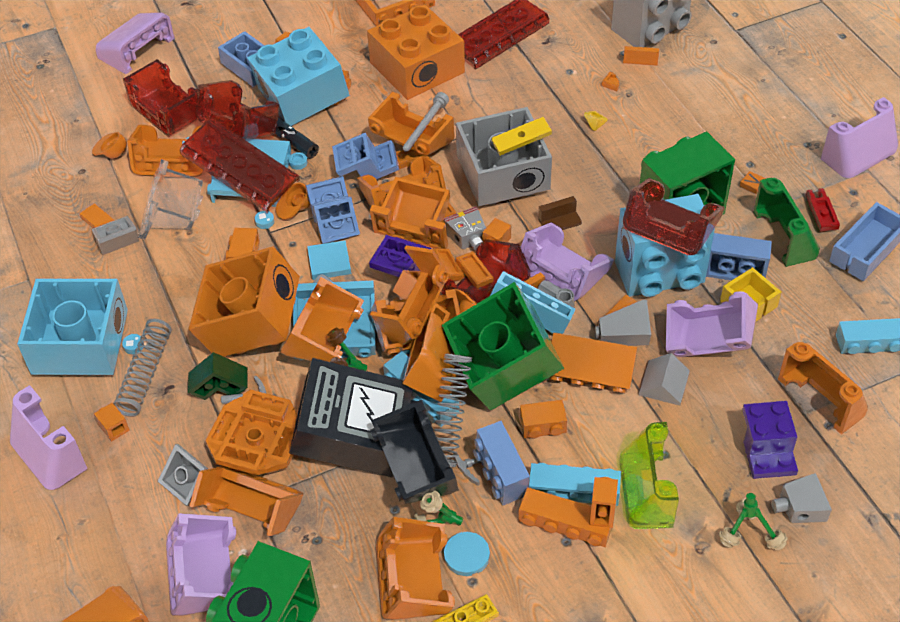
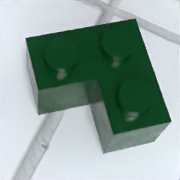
M214 352L188 372V393L203 400H206L217 390L227 395L240 394L248 388V367Z

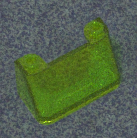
M667 422L649 424L620 453L619 465L626 520L634 529L674 527L679 502L678 490L676 485L669 480H657L655 462L657 460L662 461L664 458L663 447L668 437Z

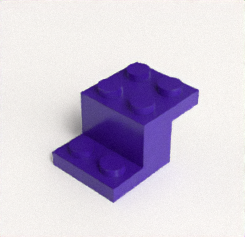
M386 235L370 260L369 266L372 269L400 277L403 270L420 271L404 249L406 245L426 249L431 248Z
M776 401L743 404L742 410L747 425L743 443L753 479L797 475L798 468L793 450L798 437L788 402Z

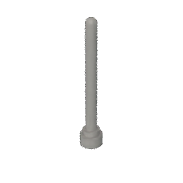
M443 92L436 94L433 98V106L404 144V151L411 149L437 111L448 104L449 97Z

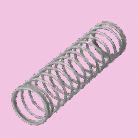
M149 319L145 325L143 335L140 337L138 347L135 349L132 361H130V367L124 376L125 380L122 381V387L119 388V393L113 403L116 406L118 402L123 408L138 412L129 413L117 407L123 415L136 416L140 413V404L144 403L143 398L146 397V391L149 390L148 384L152 382L151 378L154 377L153 371L157 369L156 365L159 364V358L162 357L161 352L164 351V346L167 344L166 340L169 339L172 331L170 325L163 320ZM150 322H159L165 325L169 332L160 327H149L148 324ZM150 328L160 329L164 331L166 334L154 332ZM149 334L155 339L164 340L165 344L162 345L156 340L147 339L145 335ZM142 341H148L155 346H162L163 349L159 351L155 347L144 345ZM145 347L149 351L160 353V356L156 357L151 353L142 352L140 348ZM142 353L148 358L157 359V363L154 364L148 359L139 358L137 354ZM135 360H140L147 365H154L155 369L151 370L146 366L137 365ZM137 366L144 371L152 372V376L149 377L145 373L134 371L132 367ZM130 373H135L143 378H149L150 382L146 383L141 379L132 378ZM127 380L147 385V389L144 390L139 386L130 385ZM130 386L137 391H143L145 394L140 396L137 393L127 391L124 387ZM122 393H128L133 397L141 398L142 402L138 403L132 399L124 398ZM120 401L132 404L137 410L123 406Z
M445 354L444 358L452 359L444 360L445 363L467 368L442 369L445 372L464 376L465 378L442 377V380L464 386H440V388L464 395L439 394V397L461 403H438V405L461 412H436L437 414L453 417L460 421L435 420L437 423L459 428L434 429V431L458 437H437L439 441L456 445L455 447L441 446L442 450L456 454L445 455L450 467H456L457 462L449 458L457 457L458 453L449 449H456L460 446L448 440L461 439L459 435L451 432L461 431L462 428L451 423H461L463 419L450 414L465 413L464 410L453 406H462L466 403L452 397H465L467 394L451 388H467V384L455 380H467L470 377L454 371H470L471 369L453 362H471L472 358Z

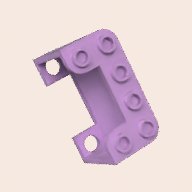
M734 292L729 297V302H723L721 305L715 306L707 304L701 308H693L684 300H677L672 304H667L666 351L676 357H688L751 348L758 304L745 292Z
M29 385L19 391L13 398L10 444L46 489L54 490L85 471L87 466L75 439L64 426L47 437H42V435L48 432L50 423L40 407L41 398ZM65 436L66 440L64 443L59 445L54 443L57 437Z

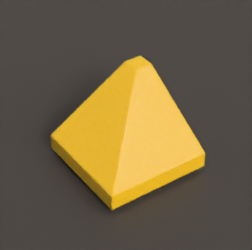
M596 111L584 113L586 120L594 131L599 129L608 120Z

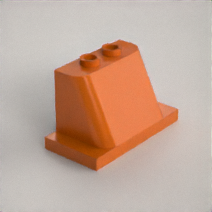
M395 177L382 206L372 204L369 210L374 233L398 237L431 248L447 249L446 224L443 221L450 200V190L439 188L435 185L419 183L415 180Z

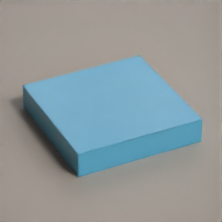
M346 240L307 246L313 280L321 274L326 275L328 278L351 274Z

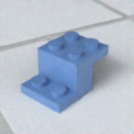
M363 133L332 146L336 172L339 177L357 170L360 176L369 174L379 179L399 170L395 146L392 140L374 147L368 135Z
M343 176L306 185L314 222L318 225L323 244L360 234L352 198L347 194Z

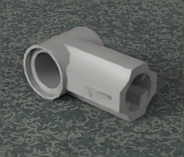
M544 280L539 284V290L575 308L572 290L561 289L548 280Z

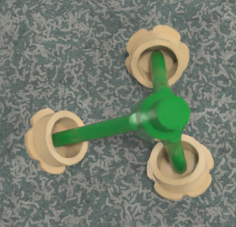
M437 491L426 493L420 502L423 510H426L427 513L439 511L438 518L427 520L428 522L454 523L459 526L462 524L463 517L447 507ZM416 513L415 518H413L414 520L426 521L424 514L418 515Z
M748 493L746 498L737 503L736 511L739 513V518L733 528L725 527L723 531L719 532L722 544L730 548L738 546L741 535L737 530L742 521L747 519L753 520L758 517L768 532L765 537L768 549L780 550L785 547L787 541L785 533H782L780 529L772 530L765 520L754 493Z

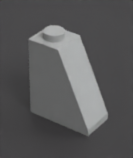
M641 300L601 317L599 325L595 326V339L628 346L649 345L651 328L647 300Z

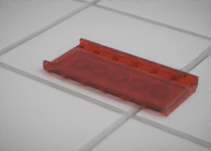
M513 0L458 34L464 40L465 59L474 65V69H478L548 25L550 21L548 14L528 0Z
M214 119L207 120L180 148V154L267 213L269 208L296 181H300L299 175Z

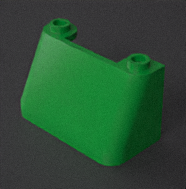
M777 178L760 180L753 213L757 219L761 218V216L767 217L769 223L779 221L789 237L790 243L787 246V253L782 256V262L785 267L815 260L819 255L820 247L807 221L784 184Z

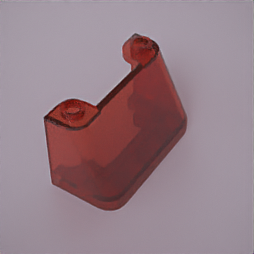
M651 178L646 179L631 190L623 216V225L626 230L686 255H695L702 249L721 219L725 208L715 203H708L698 214L663 200L665 195L664 186L659 181Z
M485 239L477 247L476 255L493 276V282L476 288L467 276L457 285L452 279L448 278L440 295H445L446 290L459 289L477 304L491 295L503 271L523 282L530 277V268L520 245Z

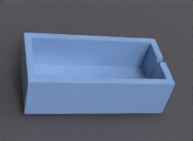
M876 202L834 245L829 262L843 270L849 269L848 273L864 281L900 243V214Z

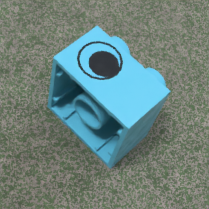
M310 27L297 29L289 37L273 45H265L257 53L247 57L259 90L279 117L290 126L350 96L341 64Z
M699 194L620 208L615 264L629 297L636 295L652 297L663 290L678 287L692 289L705 282L715 228Z
M35 279L17 343L31 375H114L128 312L118 279Z

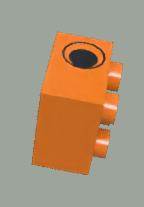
M425 4L414 6L409 12L393 19H385L380 25L367 30L370 63L406 100L465 73L464 40Z
M274 246L205 265L188 330L211 353L214 352L223 357L232 354H243L248 350L267 345H278L286 341L289 334V325L296 301L300 276Z

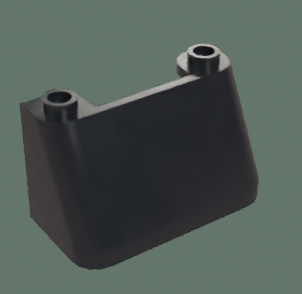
M422 400L371 420L374 427L370 429L375 442L379 441L398 485L394 490L399 502L404 500L405 504L422 501L426 493H432L433 491H437L440 496L459 491L455 474L445 458L432 428L431 421L425 412L426 408Z

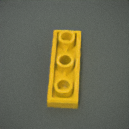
M541 117L494 136L491 140L501 156L552 135V130L545 118Z
M485 594L433 622H489L499 617V612L489 596Z

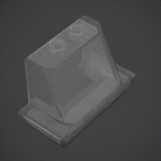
M161 159L151 182L138 238L145 240L150 229L191 230L194 221L198 219L200 209H197V207L201 205L203 196L200 195L203 180L167 169L168 161Z

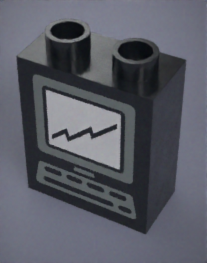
M312 358L303 386L289 453L392 478L393 473L379 441L375 442L370 429L374 427L371 420L417 402L411 400L413 388L403 384L401 379Z

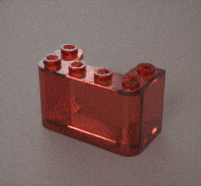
M156 59L123 78V82L131 106L162 133L170 137L203 117L205 108L202 104L201 92L197 88L190 87L187 90V94L180 85H176L171 80L168 65Z
M233 80L198 85L195 114L201 123L237 142L275 134L280 104L274 101H267L262 106L248 107L241 103L242 88Z

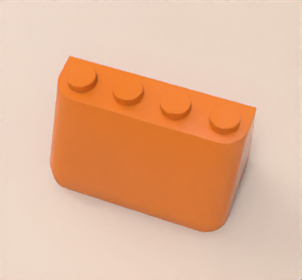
M430 312L421 334L413 340L403 384L442 402L444 398L439 397V394L450 395L452 391L442 389L440 386L454 385L452 384L453 382L442 380L441 378L456 377V374L445 372L442 369H456L457 366L444 362V360H452L444 358L445 354H455L442 327L443 321L439 315Z
M553 332L552 344L564 369L552 375L550 380L562 382L563 379H569L571 384L583 386L584 382L591 383L592 388L603 390L605 386L613 387L612 391L618 393H625L626 390H630L638 351L637 347Z

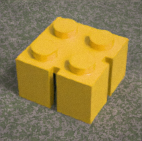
M752 267L723 286L720 302H729V297L734 292H745L758 304L756 321L762 318V314L765 316L778 307L782 292Z

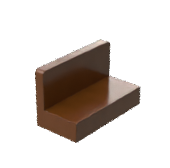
M574 196L539 206L538 220L542 226L553 223L562 230H566L582 224V220L576 212L577 200Z

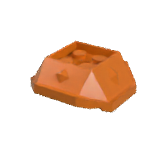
M250 389L243 396L223 406L205 440L206 445L215 463L254 475L271 474L276 470L288 468L294 455L290 454L289 451L297 413L291 400Z

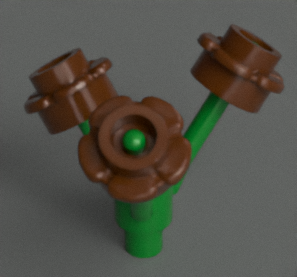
M338 327L332 329L327 334L329 336L327 342H330L333 346L340 345L348 355V358L345 361L343 358L334 357L330 362L366 371L367 365L357 360L343 342L347 337L344 329H339Z

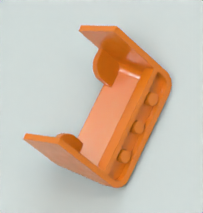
M408 245L404 248L421 273L399 316L373 311L370 313V316L393 344L400 343L405 345L421 334L422 328L444 284L448 280L449 274L446 267L432 249Z
M220 466L199 471L189 506L206 505L207 509L213 512H220V509L226 508L264 522L263 526L267 528L266 535L273 536L286 530L301 503L303 492L258 475Z

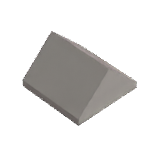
M128 216L91 229L102 255L139 242L137 229Z
M672 353L648 361L639 395L680 406L690 370Z
M175 444L158 482L182 503L189 506L199 471L208 468L179 444Z

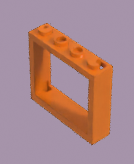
M356 0L375 26L380 25L385 19H393L409 12L414 6L424 4L429 8L435 6V0H402L377 9L371 0Z

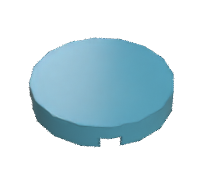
M458 533L452 536L445 546V562L448 568L457 575L467 577L477 572L480 573L489 562V545L477 533Z

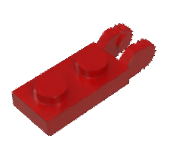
M823 188L818 189V198L815 197L812 189L807 190L806 198L819 231L839 230V220Z

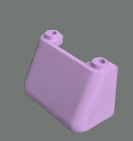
M164 13L137 14L97 43L96 54L98 59L127 74L132 70L130 62L136 59L135 52L155 37L159 40L164 39L168 43L175 39L169 16Z
M883 97L875 102L873 108L876 116L853 128L846 122H838L829 127L821 160L842 177H855L896 153L898 138L893 104Z
M553 223L526 232L517 256V266L519 269L531 277L541 272L545 276V281L548 280L561 289L572 290L574 301L582 298L610 270L614 259L605 254L596 255L593 261L590 262L563 246L564 233L560 227Z
M181 513L177 515L169 530L166 541L170 610L172 615L183 616L208 611L211 602L216 596L226 597L233 585L230 579L231 568L228 548L231 541L236 537V527L233 526L232 517Z

